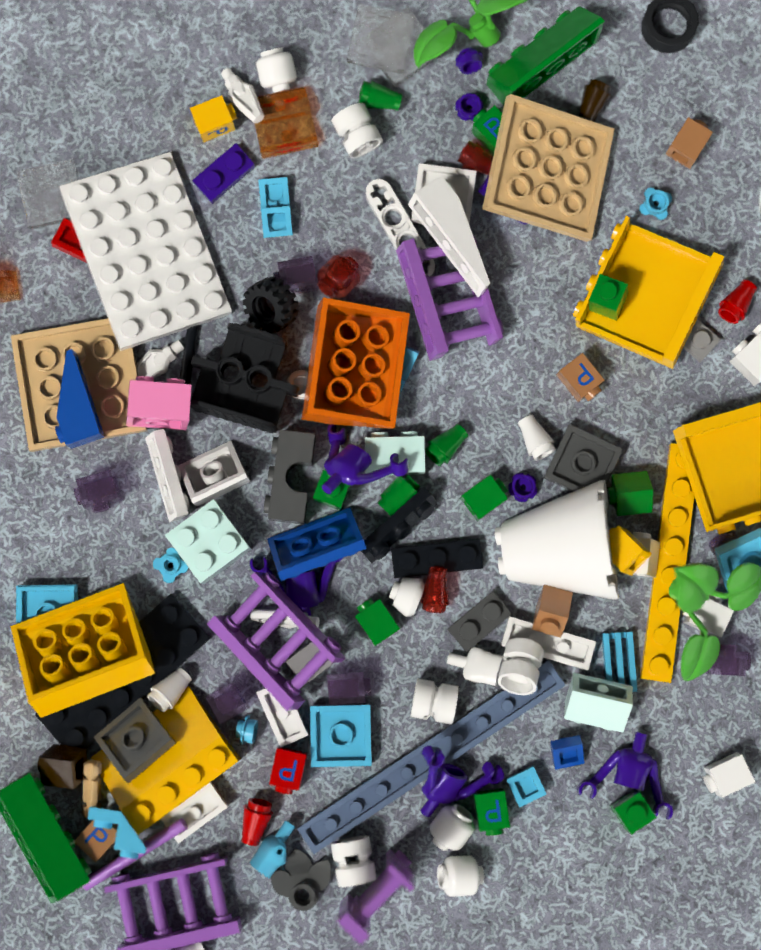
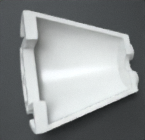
M606 480L594 482L503 521L501 527H496V544L501 545L502 557H498L500 575L506 574L510 581L542 587L545 584L570 592L613 600L619 599L617 573L612 563L607 518L609 504Z

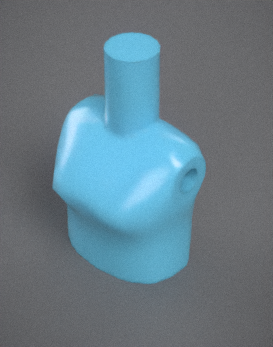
M286 820L276 835H268L263 839L259 849L251 859L250 864L270 879L277 868L286 864L287 849L285 842L295 829V826Z

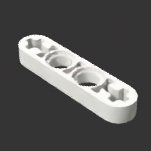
M383 179L372 180L366 188V198L394 248L397 249L400 246L399 241L402 237L411 236L415 239L417 247L425 249L424 242L390 184ZM378 187L379 190H386L384 192V199L387 202V204H389L386 205L381 211H379L378 209L383 207L380 198L378 196L374 198L372 197L374 194V188ZM388 212H398L402 217L401 222L395 226L389 225L385 221V216ZM434 260L423 261V264H429L427 274L425 275L433 277L435 273Z

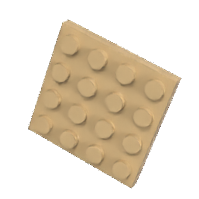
M509 94L505 98L482 209L586 242L592 240L614 128Z
M108 318L11 335L30 452L66 446L65 442L60 443L55 426L59 425L56 416L66 351L71 349L78 354L105 438L102 439L148 431L147 428L126 426L130 380H136L138 370L134 347L120 351Z

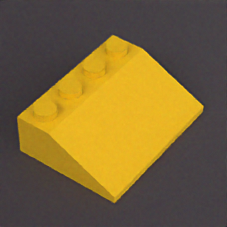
M124 583L11 626L27 700L41 718L155 674L147 643Z
M189 686L180 696L173 709H167L164 713L158 709L153 712L176 744L130 783H127L121 777L103 750H100L91 757V759L101 762L102 773L100 775L118 807L138 835L241 760Z

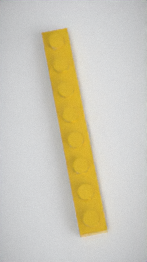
M674 443L669 444L657 539L660 542L656 578H652L640 679L667 683L672 682L680 608L677 601L670 597L669 588L676 579L674 568L686 565L694 504V493L678 445Z

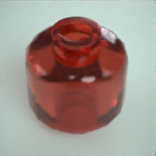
M333 255L317 272L319 289L329 298H345L360 282L358 263L350 256Z

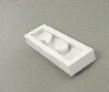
M160 429L151 432L145 439L168 520L173 522L189 514V500L181 489V472L178 465H175L173 461L172 441L169 436L166 437L165 430Z
M508 617L501 646L506 647V643L513 638L530 639L543 647V658L589 670L596 641L563 632L561 638L532 630L533 623Z

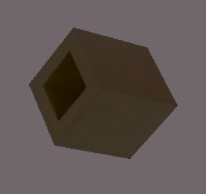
M53 744L38 757L37 767L40 772L41 782L45 786L75 789L83 781V778H86L83 775V764L87 762L86 748Z

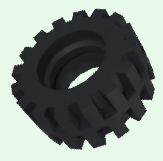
M267 277L247 289L248 291L244 293L243 305L246 306L244 312L249 314L248 320L250 323H255L254 327L256 329L262 328V331L274 334L296 320L295 317L299 311L295 308L299 306L298 301H294L296 295L294 292L291 293L289 291L291 287L288 284L283 285L284 280L280 278L276 280V277ZM266 298L272 303L275 312L270 309Z

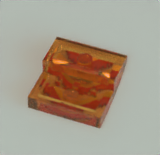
M306 87L257 97L264 114L262 121L254 123L262 159L319 147Z

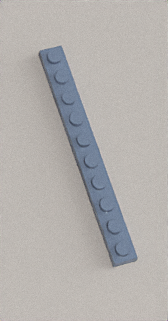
M545 661L538 668L539 678L534 693L517 695L503 689L452 725L297 827L313 855L427 779L429 766L422 755V750L425 746H431L434 752L437 748H440L445 758L444 763L449 764L564 687V682L550 661Z

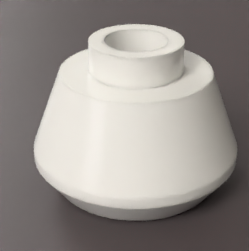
M402 578L400 583L395 581L389 598L394 600L392 606L405 617L414 615L425 587L422 579Z

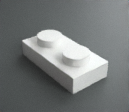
M266 688L256 692L280 748L309 735L298 710L286 711Z
M210 782L162 817L161 820L168 827L179 819H184L188 829L174 837L176 842L180 843L225 810L228 804L213 783Z

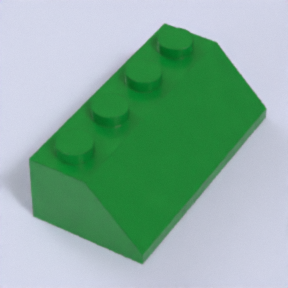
M580 6L572 12L566 10L556 19L555 25L549 29L547 27L542 28L533 37L534 41L529 45L525 46L522 44L516 48L511 54L512 58L504 64L502 61L495 64L488 72L486 85L503 106L505 98L509 94L526 98L598 42L605 21L601 16Z
M29 773L0 790V813L50 903H54L91 882L88 877L91 874V870L84 858L78 859L72 848L76 847V844L69 831L63 832L59 826L58 821L61 820V817L53 804L48 805L45 801L43 794L46 793L42 782L38 777L33 779Z

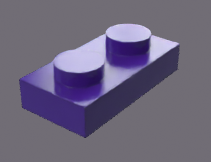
M235 143L196 176L192 182L209 202L213 204L254 169L255 164Z

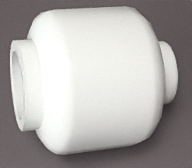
M283 48L260 53L261 58L256 61V68L261 86L263 88H272L273 93L289 90V83L294 82L297 78L292 55L289 52H284Z
M458 804L444 806L430 824V832L434 837L433 843L444 851L448 849L460 850L475 831L473 815L466 808Z
M470 855L446 857L437 869L439 888L444 889L445 893L450 897L475 895L479 885L484 882L483 867L478 866L476 859Z

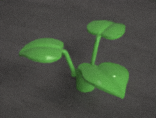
M469 0L476 12L469 20L470 30L455 22L448 25L443 19L430 24L421 32L416 40L414 47L415 64L420 68L425 62L446 52L455 43L457 38L456 30L467 35L470 40L476 37L483 47L494 45L499 40L501 32L492 21L491 15L528 0H480L479 4L475 0Z
M751 562L737 566L728 578L727 592L715 591L719 582V575L716 569L709 565L689 564L674 568L676 579L670 585L669 595L677 601L679 608L690 616L700 630V635L695 634L688 639L682 652L681 675L684 681H691L707 672L716 662L720 651L719 639L714 635H708L707 629L694 612L699 610L705 601L709 600V595L723 599L729 598L728 606L733 611H740L749 607L761 592V566Z

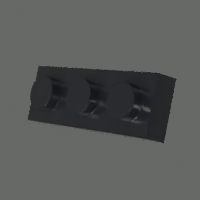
M425 487L420 489L364 540L367 549L361 551L371 563L385 557L390 551V547L396 541L406 538L416 523L428 518L433 513L437 503L432 494Z
M480 539L391 549L394 579L483 569Z

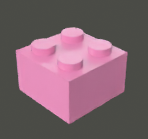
M138 376L136 380H130L126 426L186 430L190 418L191 384H185V380L175 378L167 379L166 383L154 382V378L148 376Z

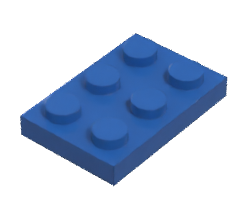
M351 508L267 539L281 581L297 577L301 573L326 566L330 562L346 556H352L359 551L367 549Z

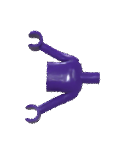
M330 424L328 426V440L331 448L329 456L324 463V468L331 477L322 485L325 493L331 494L341 483L362 485L390 474L395 476L407 474L408 459L405 458L403 462L398 463L399 455L397 453L391 455L389 466L363 474L372 463L370 455L362 448L352 444H348L339 453L340 445L346 441L345 428H342L340 432H336V425Z
M263 556L264 567L262 569H257L254 566L253 558L251 559L250 568L253 572H269L274 575L268 568V560L265 556ZM343 558L330 562L325 566L319 582V589L316 584L315 570L306 571L297 577L285 579L286 593L282 585L279 587L302 612L311 616L310 608L318 606L319 603L324 601L335 565Z
M636 732L632 749L623 748L622 750L615 751L589 781H582L577 787L578 795L581 796L582 788L585 785H590L592 788L590 799H593L597 794L596 786L617 764L613 783L645 791L649 775L655 800L653 813L657 817L659 808L666 806L668 809L666 819L669 820L673 816L672 806L664 802L657 761L651 755L644 752L647 734Z
M427 745L423 748L422 755L429 766V773L421 791L428 800L420 811L424 816L431 817L440 803L451 804L471 796L489 783H500L504 779V772L499 764L494 768L491 762H485L482 766V771L485 775L467 787L462 788L467 780L465 772L455 765L444 763L445 758L440 748H437L434 752L432 747Z

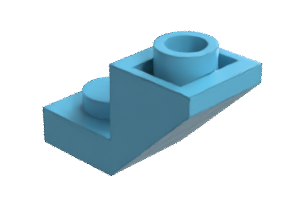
M89 807L87 819L94 820L93 827L112 829L113 823L118 824L114 849L120 850V857L138 859L139 853L146 854L147 847L121 811Z

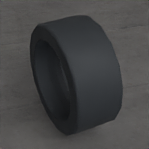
M653 0L648 5L641 22L642 35L646 43L656 51L675 53L683 50L692 41L699 25L698 12L690 0ZM673 9L684 16L687 27L680 37L667 38L661 36L655 30L653 19L659 10Z

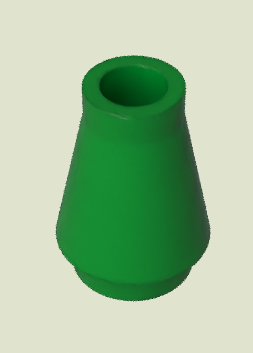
M373 80L370 82L363 81L358 103H364L367 109H393L398 111L402 100V93L395 92Z
M456 424L451 429L428 441L425 453L438 466H441L443 463L448 464L464 440L468 438V433L461 425Z

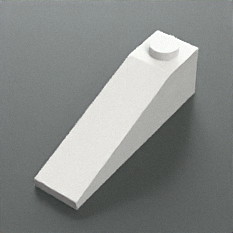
M441 175L414 192L408 206L476 296L480 297L490 285V281L457 191Z

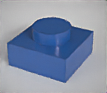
M580 735L550 741L555 770L585 764L583 743Z

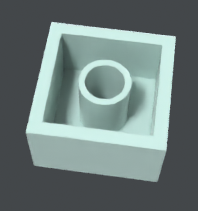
M214 499L165 534L194 576L203 585L252 550Z

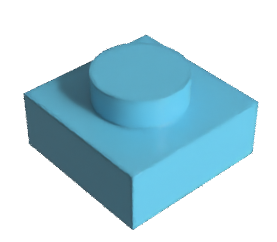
M534 766L506 778L519 807L547 795Z

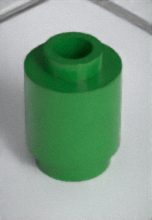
M409 475L404 479L398 476L380 494L382 498L377 503L392 516L417 493L420 486Z

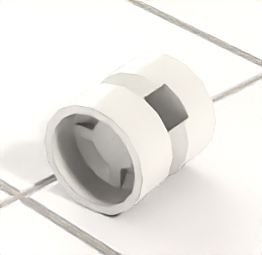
M356 103L344 108L331 120L338 135L345 137L342 143L350 158L365 155L376 149L383 142L376 125L370 124L372 117L364 103Z
M526 638L510 639L506 643L503 663L500 668L497 681L499 686L512 694L529 695L534 693L539 678L538 668L541 667L544 655L543 647L537 642Z
M417 678L410 717L427 720L430 716H433L435 722L452 725L459 686L442 683L439 687H436L434 681Z
M368 835L340 839L330 843L333 860L339 863V866L335 869L338 887L366 884L377 879L374 862L368 858L372 854L370 837ZM358 855L359 860L348 862V856Z

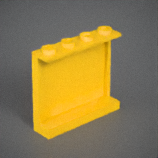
M626 216L622 224L617 223L611 236V239L614 241L609 250L604 249L599 259L598 265L601 268L597 276L592 274L586 286L588 294L584 301L580 300L574 310L573 316L576 317V327L673 369L723 267L724 256L715 252L712 253L711 257L635 226L630 223V217ZM600 274L628 284V296L617 321L589 310V298Z
M761 402L691 422L674 429L673 433L706 532L717 529L719 535L735 530V523L744 521L745 526L761 522Z

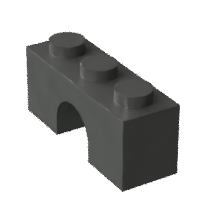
M279 430V436L273 437L271 454L276 455L275 466H269L267 480L268 484H272L271 496L266 495L264 501V513H268L270 521L305 525L309 495L308 493L292 490L287 484V476L291 469L296 466L313 465L315 434Z

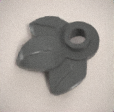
M294 849L287 859L286 870L275 871L271 876V883L279 895L289 898L290 904L295 909L300 911L310 910L316 905L319 892L329 885L331 866L328 860L312 864V861L303 851ZM301 889H306L309 892L307 900H301L298 897V892Z

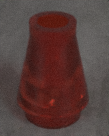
M468 140L457 161L463 164V168L489 175L493 156L477 141L473 143Z
M438 566L429 568V574L420 600L422 609L427 612L443 613L446 611V606L450 604L446 568Z

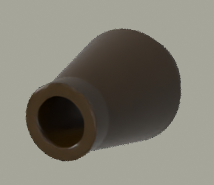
M590 79L588 85H584L578 117L595 122L611 97V86L602 81Z

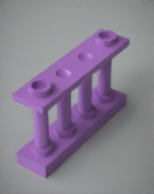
M414 239L403 241L396 249L397 256L430 361L443 357L449 351V344L486 336L488 345L491 346L503 338V324L500 318L496 316L488 288L480 297H477L472 290L473 297L438 305L433 301L432 289L465 281L458 271L433 277L425 275L422 266L423 261L446 256L439 245L420 249L416 246ZM477 308L482 322L481 325L448 333L442 330L439 321L441 316Z
M254 572L251 577L259 585L257 589L232 616L214 615L207 625L286 711L298 710L305 702L300 695L301 687L328 659L331 663L343 662L346 657L340 652L342 648L339 643L330 636L326 637L279 587L281 583L274 575L269 572ZM268 594L279 608L252 637H246L239 630L241 628L240 624ZM288 616L299 629L271 659H266L260 652V645ZM308 637L319 651L291 681L286 680L279 673L281 665Z
M389 849L386 852L387 868L360 896L356 895L353 898L348 893L340 902L337 922L360 945L370 936V918L401 884L410 892L415 888L414 874L409 867L412 862L400 850L394 853Z
M216 852L201 856V862L132 878H130L129 873L111 877L112 882L108 883L104 890L105 893L117 891L126 932L124 943H121L117 950H169L240 933L242 930L240 916L232 917V914L228 913L218 868L228 863L227 856L219 857V853ZM207 870L216 916L213 917L214 922L202 924V920H198L189 874ZM177 877L186 919L184 929L172 931V927H168L159 884L160 880ZM147 884L156 926L154 936L142 938V934H138L129 890L130 887Z

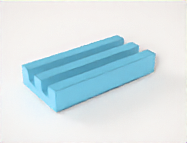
M633 632L601 634L605 680L613 681L609 639H614L618 683L625 684L621 638H626L629 685L633 686V692H638Z

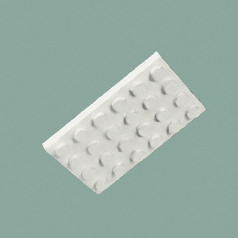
M171 152L59 186L120 351L222 318L232 313Z

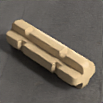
M89 759L83 764V775L86 778H83V802L85 804L82 805V815L85 818L88 817L89 807L101 808V804L98 801L101 800V776L99 774L102 773V764L99 760Z

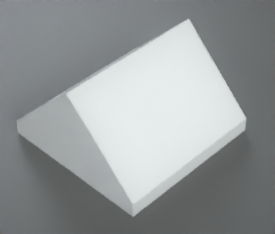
M232 441L226 442L178 465L189 497L197 507L251 482Z

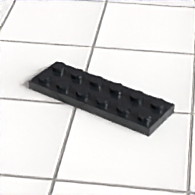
M172 594L139 621L155 674L42 718L37 713L35 714L61 745L81 747L87 750L96 742L94 739L96 734L139 698L144 699L151 692V687L172 674L211 639Z

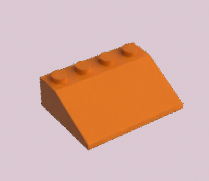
M323 297L317 306L301 420L332 425L394 429L410 313Z

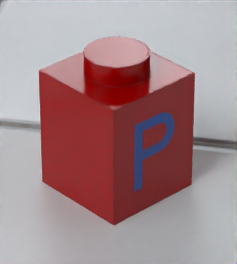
M277 747L269 785L275 786L274 791L292 795L293 790L299 791L308 753Z

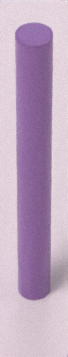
M179 819L145 840L143 843L147 847L146 854L188 829L184 819ZM139 853L138 859L146 854ZM119 856L90 874L88 877L91 882L82 887L88 891L138 859Z

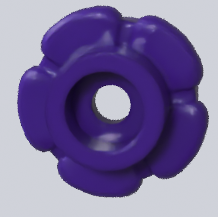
M465 48L456 57V66L460 68L463 74H473L482 68L481 60L483 59V54L474 48Z
M473 93L464 94L455 103V110L458 111L457 115L464 121H473L474 117L484 108L482 100ZM470 105V106L472 107V109H471V110H468V109H467V106Z
M518 473L512 477V482L508 485V491L510 495L515 497L516 501L526 502L537 494L536 480L530 474ZM525 485L526 489L521 490L520 486Z

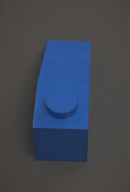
M73 349L66 351L56 416L59 425L55 426L60 443L65 442L66 446L71 449L105 438L78 354Z

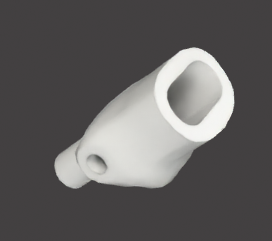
M477 647L471 648L467 657L449 653L447 664L464 668L463 677L465 680L496 687L499 686L497 681L501 664L503 663V655L494 654Z

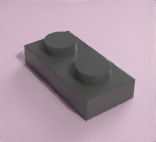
M492 591L447 630L464 651L467 652L512 615V613Z

